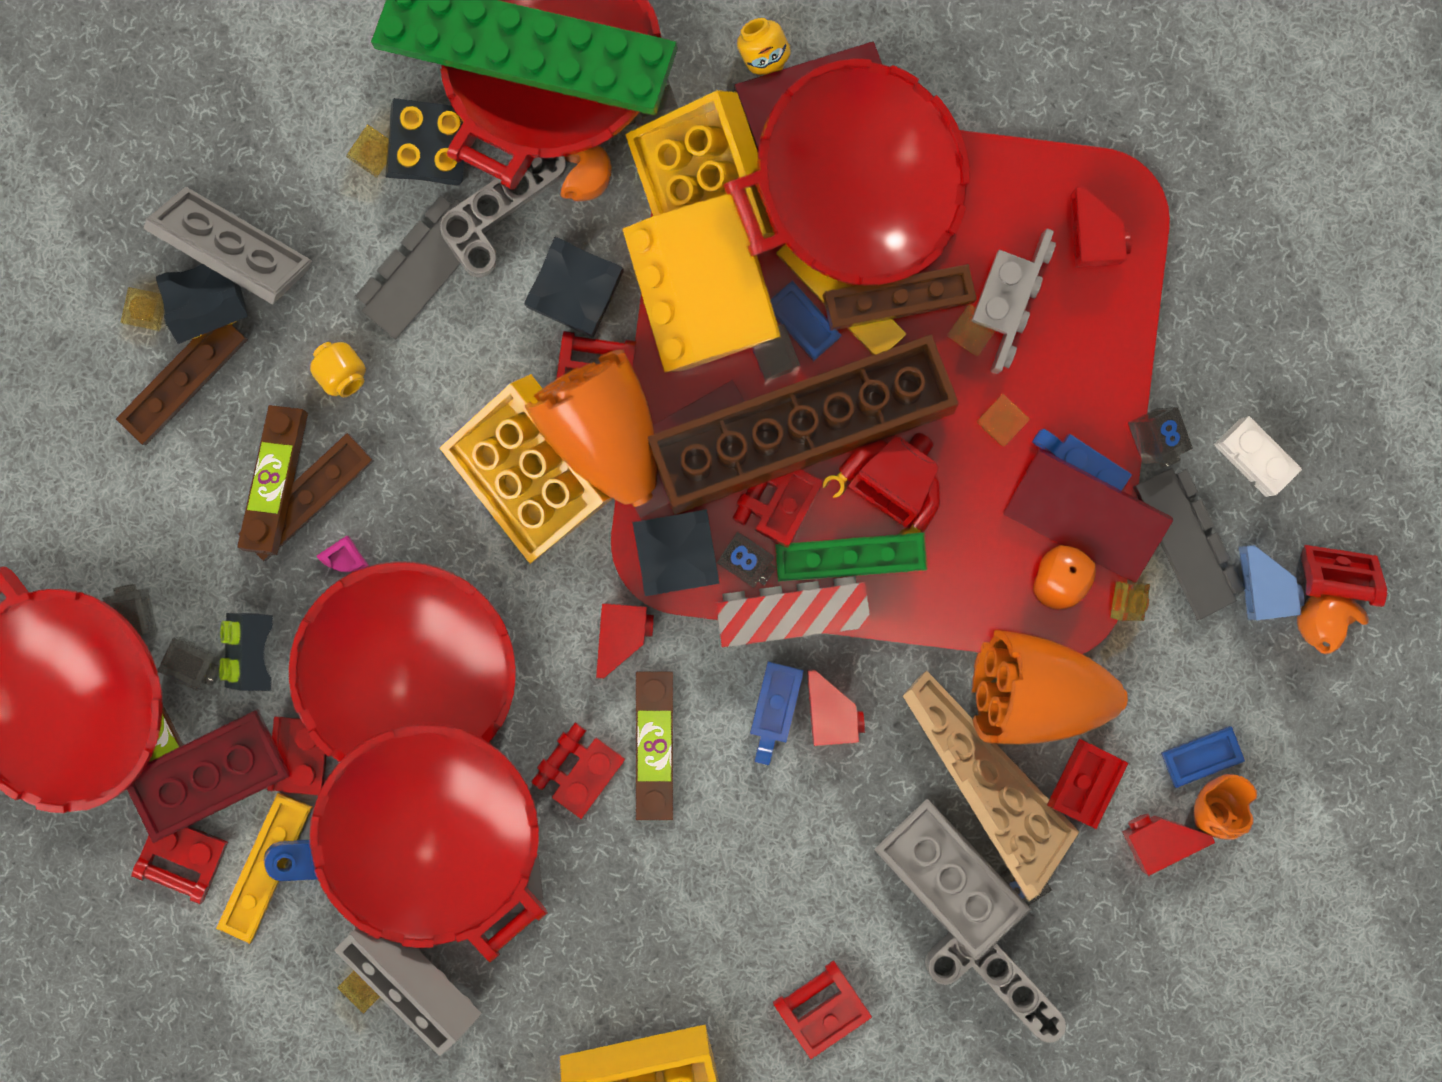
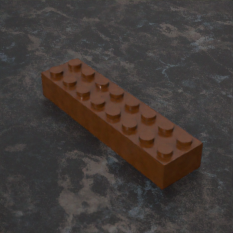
M931 334L648 436V441L674 515L850 452L866 444L883 440L955 413L959 403Z

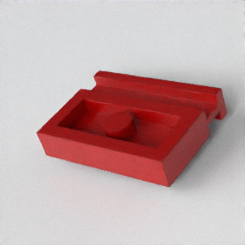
M275 716L272 738L291 776L269 786L267 791L319 795L324 785L326 754L310 738L301 718Z
M1079 739L1047 806L1097 829L1129 763Z

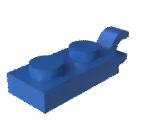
M1042 429L1038 431L1032 441L1037 447L1120 490H1123L1132 476L1131 473L1071 434H1068L1062 442L1049 431Z
M767 661L750 734L760 736L755 762L770 765L775 740L787 742L804 670Z

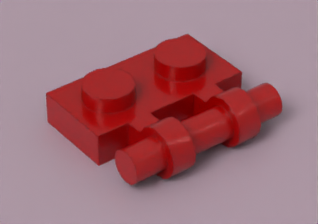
M800 469L750 487L746 494L742 493L736 502L738 508L732 519L742 525H746L751 514H756L761 517V520L755 531L788 548L824 481ZM767 484L777 488L768 506L759 501Z
M575 722L567 733L563 732L557 739L559 744L547 760L543 758L537 766L539 771L531 783L540 790H543L550 780H554L560 786L552 798L582 819L626 758L597 737L587 749L579 743L587 730ZM573 753L580 759L567 775L559 768L569 754Z

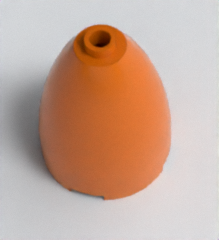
M615 350L601 355L598 358L599 364L596 365L595 362H592L581 368L576 367L549 383L534 394V397L538 400L536 404L529 402L524 407L542 436L573 471L610 498L624 505L632 503L634 507H638L653 498L652 491L656 488L657 465L648 441V436L654 434L647 401L639 380L624 351Z
M995 630L994 637L990 643H982L981 653L978 652L975 660L971 693H977L978 715H975L972 720L977 735L986 743L1017 745L1063 740L1106 724L1119 716L1121 711L1127 706V691L1123 688L1122 683L1107 669L1089 657L1047 639L1028 634Z

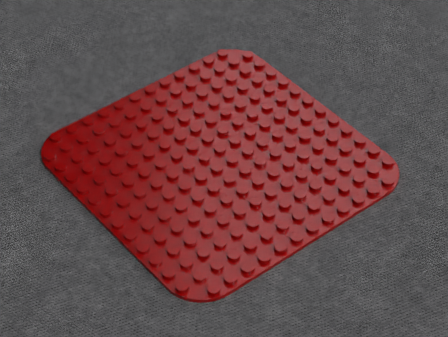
M960 130L967 151L970 184L966 185L964 206L967 207L957 233L951 237L946 247L942 250L943 253L929 266L916 274L969 264L977 300L973 304L893 319L906 333L893 348L932 334L959 404L952 415L883 439V441L889 443L895 436H899L909 443L914 434L922 433L928 436L934 444L927 456L939 466L935 477L940 482V506L927 529L920 532L925 533L928 570L857 575L856 583L865 582L871 627L826 634L981 653L982 643H990L994 637V631L1002 630L1047 639L1084 654L1099 645L1116 625L1124 606L1127 579L1094 562L1096 568L1095 580L1087 595L1078 604L1064 610H1056L1045 606L1034 593V581L1038 575L1042 558L1051 549L1061 544L1005 516L1004 510L1039 450V447L1033 444L1032 441L1038 431L1042 429L1049 431L1062 442L1068 434H1071L1131 473L1132 476L1122 491L1137 498L1133 487L1139 484L1170 228L1169 207L1164 191L1156 177L1140 161L1126 153L1103 147ZM1076 187H1085L1124 221L1125 232H1130L1132 249L1131 254H1127V259L1120 265L1076 267L1071 193ZM1046 229L1053 230L1054 233L1051 241L1055 242L1056 246L1049 263L1042 262L1038 276L1042 277L1043 281L1036 298L1029 297L1025 307V311L1030 312L1025 329L1022 333L1016 332L1012 346L1017 347L1014 359L1009 368L1003 366L1001 372L998 374L993 373L990 370L1004 334L971 322L996 253L998 250H1002L1031 261L1041 234ZM784 245L757 254L770 300L793 280L828 319L826 308L822 301L776 255ZM641 294L633 370L646 398L654 425L731 380L735 383L744 401H748L873 356V354L848 328L838 329V332L842 335L841 338L813 361L776 320L781 335L779 338L689 370L665 372ZM855 450L805 467L802 470L824 481L829 476L838 475L840 473L839 467ZM832 479L825 488H823L822 484L791 543L898 535L905 527L848 487L851 480L846 481L844 494L839 497H833L839 492L841 485L838 480ZM767 484L759 501L768 506L777 488ZM745 489L679 513L684 514L707 510L719 584L645 596L633 522L673 516L674 513L670 502L640 518L632 503L624 505L615 500L611 531V552L616 570L625 586L635 597L658 611L673 615L718 620L716 602L723 601L722 594L745 591V598L760 596L759 589L782 586V593L797 591L796 584L819 581V588L834 586L833 579L843 577L778 582L775 544L779 543L755 531L761 517L751 514L746 525H742L732 519L738 508L736 502L742 493L746 494L748 490ZM745 546L748 554L752 553L756 556L757 563L753 569L744 570L741 564L735 565L732 563L731 555L737 547ZM738 552L736 554L737 559H741L743 557L742 552ZM751 559L746 560L747 565L752 563ZM1070 568V572L1075 573L1074 569Z

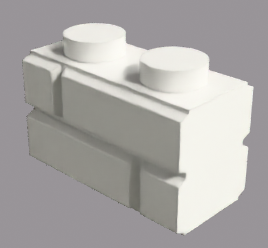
M1250 416L1239 419L1214 444L1250 482H1256L1255 487L1265 497L1277 495L1302 470Z

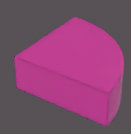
M348 535L317 555V558L324 565L340 572H355L369 566Z

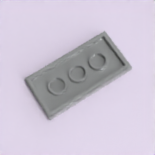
M184 187L146 218L143 228L272 305L308 272L312 260L188 187Z
M926 799L874 849L975 961L982 958L1032 910L929 799Z

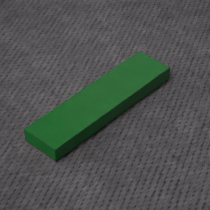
M925 533L791 543L788 548L781 544H775L778 582L928 570Z

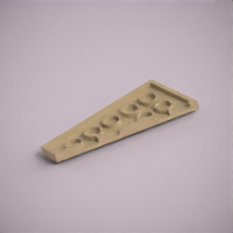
M926 671L916 679L903 697L1025 896L1030 901L1040 894L1079 834V831L1061 812L1047 806L1049 799L997 744L986 743L979 738L969 714Z

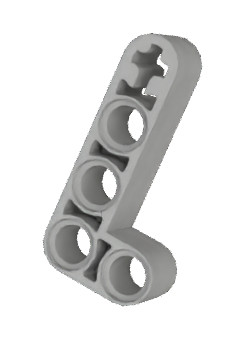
M564 156L545 158L548 162L556 161L555 172L552 173L549 169H545L539 173L537 178L538 185L535 183L532 174L541 169L542 159L544 158H535L530 165L532 173L527 170L522 178L529 186L528 191L522 195L511 193L507 187L501 184V180L496 178L443 216L440 223L442 237L467 273L476 278H483L491 274L496 265V253L484 233L557 183L562 178L565 170ZM484 199H491L497 203L499 209L492 216H484L478 211V204ZM454 220L464 221L468 226V231L464 236L455 238L447 232L448 224ZM476 250L485 251L490 257L489 264L483 268L473 267L468 260L470 254Z
M949 932L928 952L925 960L926 968L932 979L937 983L943 985L952 984L973 967L1038 1039L1050 1043L1056 1042L1064 1035L1066 1022L1062 1014L998 943L982 958L975 961ZM943 956L952 958L953 964L949 971L939 973L934 970V964L938 958ZM998 958L1005 961L1002 973L998 975L987 973V966L990 961ZM1021 986L1030 988V995L1027 1000L1020 1003L1012 1000L1015 989ZM1037 1007L1048 1019H1051L1053 1023L1051 1028L1048 1029L1042 1025L1038 1017L1033 1013Z

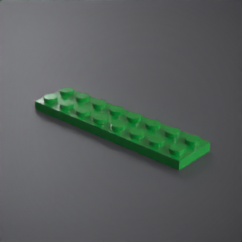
M386 0L371 40L374 49L654 116L657 114L678 50L676 41L499 0Z

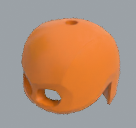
M597 145L586 151L564 156L565 161L578 165L565 178L560 196L563 199H572L574 201H588L602 195L608 187L612 173L611 161L607 152Z
M1060 545L1051 549L1042 558L1039 565L1038 575L1033 586L1036 597L1045 606L1056 610H1064L1075 606L1087 595L1093 585L1096 574L1095 563L1084 552L1070 546ZM1070 568H1073L1075 573H1071Z
M1321 594L1320 597H1310L1304 603V606L1301 607V615L1297 616V626L1302 637L1322 654L1332 653L1341 647L1348 632V625L1355 621L1362 625H1366L1369 622L1367 612L1355 600ZM1323 642L1329 643L1330 646H1324Z
M1225 774L1211 780L1200 790L1195 801L1194 821L1196 826L1204 833L1224 840L1238 839L1242 835L1249 833L1253 824V816L1249 805L1257 798L1256 789L1249 780L1235 774Z

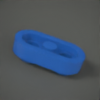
M310 840L280 841L272 844L266 850L264 866L271 878L277 881L318 879L312 859ZM281 858H289L291 860L290 865L286 868H279L277 862Z

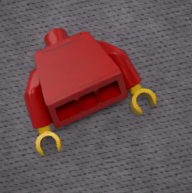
M922 433L914 434L909 443L903 438L895 436L889 443L878 440L857 448L839 467L840 473L838 475L829 476L824 480L823 488L832 479L838 480L841 488L833 497H839L846 490V481L851 480L848 487L905 527L898 535L920 533L921 530L925 531L940 506V482L935 477L939 466L927 456L934 444L928 436Z

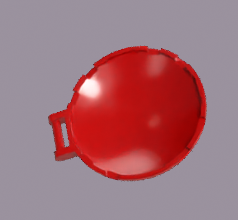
M499 0L661 38L657 16L648 0ZM441 65L442 68L440 69L446 95L453 109L463 122L448 147L447 157L456 162L463 160L500 179L501 184L511 190L518 186L535 158L563 157L591 149L618 134L639 113L638 111ZM478 138L512 155L513 158L508 166L472 149L471 147L475 140Z
M847 59L828 63L812 70L792 84L779 98L765 123L758 150V171L723 184L727 196H732L750 243L747 246L750 257L786 244L800 260L819 273L837 281L856 285L893 283L920 272L935 261L943 253L942 250L960 227L967 207L964 206L966 185L970 184L969 162L962 134L949 109L938 95L933 96L925 87L918 83L919 78L894 65L889 67L871 62L870 59ZM753 186H757L775 235L765 239L745 190Z
M395 561L368 566L350 573L330 586L316 599L301 621L293 640L289 659V686L296 713L299 714L308 730V735L328 757L332 756L338 762L361 743L373 736L391 729L417 724L449 726L464 730L490 742L500 727H502L510 710L516 681V664L512 642L503 620L490 601L477 588L456 574L440 567L417 562Z
M2 566L0 567V594L3 592L6 599L0 603V790L14 800L21 799L28 804L36 806L37 810L52 813L89 810L103 805L118 797L137 780L146 768L156 747L162 721V693L153 658L136 629L117 610L93 596L67 589H44L29 592L11 569Z
M417 724L391 729L373 736L349 752L333 769L322 786L315 803L310 826V847L315 873L329 901L341 915L361 931L377 939L381 937L389 941L401 943L405 947L432 948L434 945L453 941L461 942L468 939L487 961L492 962L500 955L499 950L535 919L540 921L548 914L543 904L526 887L535 859L537 858L539 844L538 819L532 795L522 775L513 763L501 751L482 738L461 729L434 724ZM521 902L525 909L493 937L488 939L484 933Z

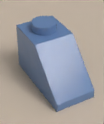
M1255 545L1239 547L1248 620H1264L1301 615L1300 607L1304 606V592L1300 584L1297 585L1296 577Z

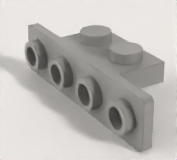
M1046 229L1041 234L1031 261L1002 250H998L971 320V322L1004 334L990 370L993 373L998 374L1001 372L1003 366L1009 368L1014 359L1017 347L1012 346L1016 332L1022 333L1025 329L1030 312L1025 311V307L1029 297L1036 298L1043 278L1038 276L1042 262L1049 263L1056 243L1051 241L1054 233L1053 230Z

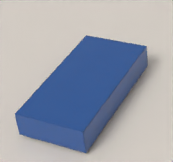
M793 280L770 300L776 320L813 361L841 338L842 335L838 330H830L828 319Z
M1231 726L1161 752L1175 788L1245 762Z

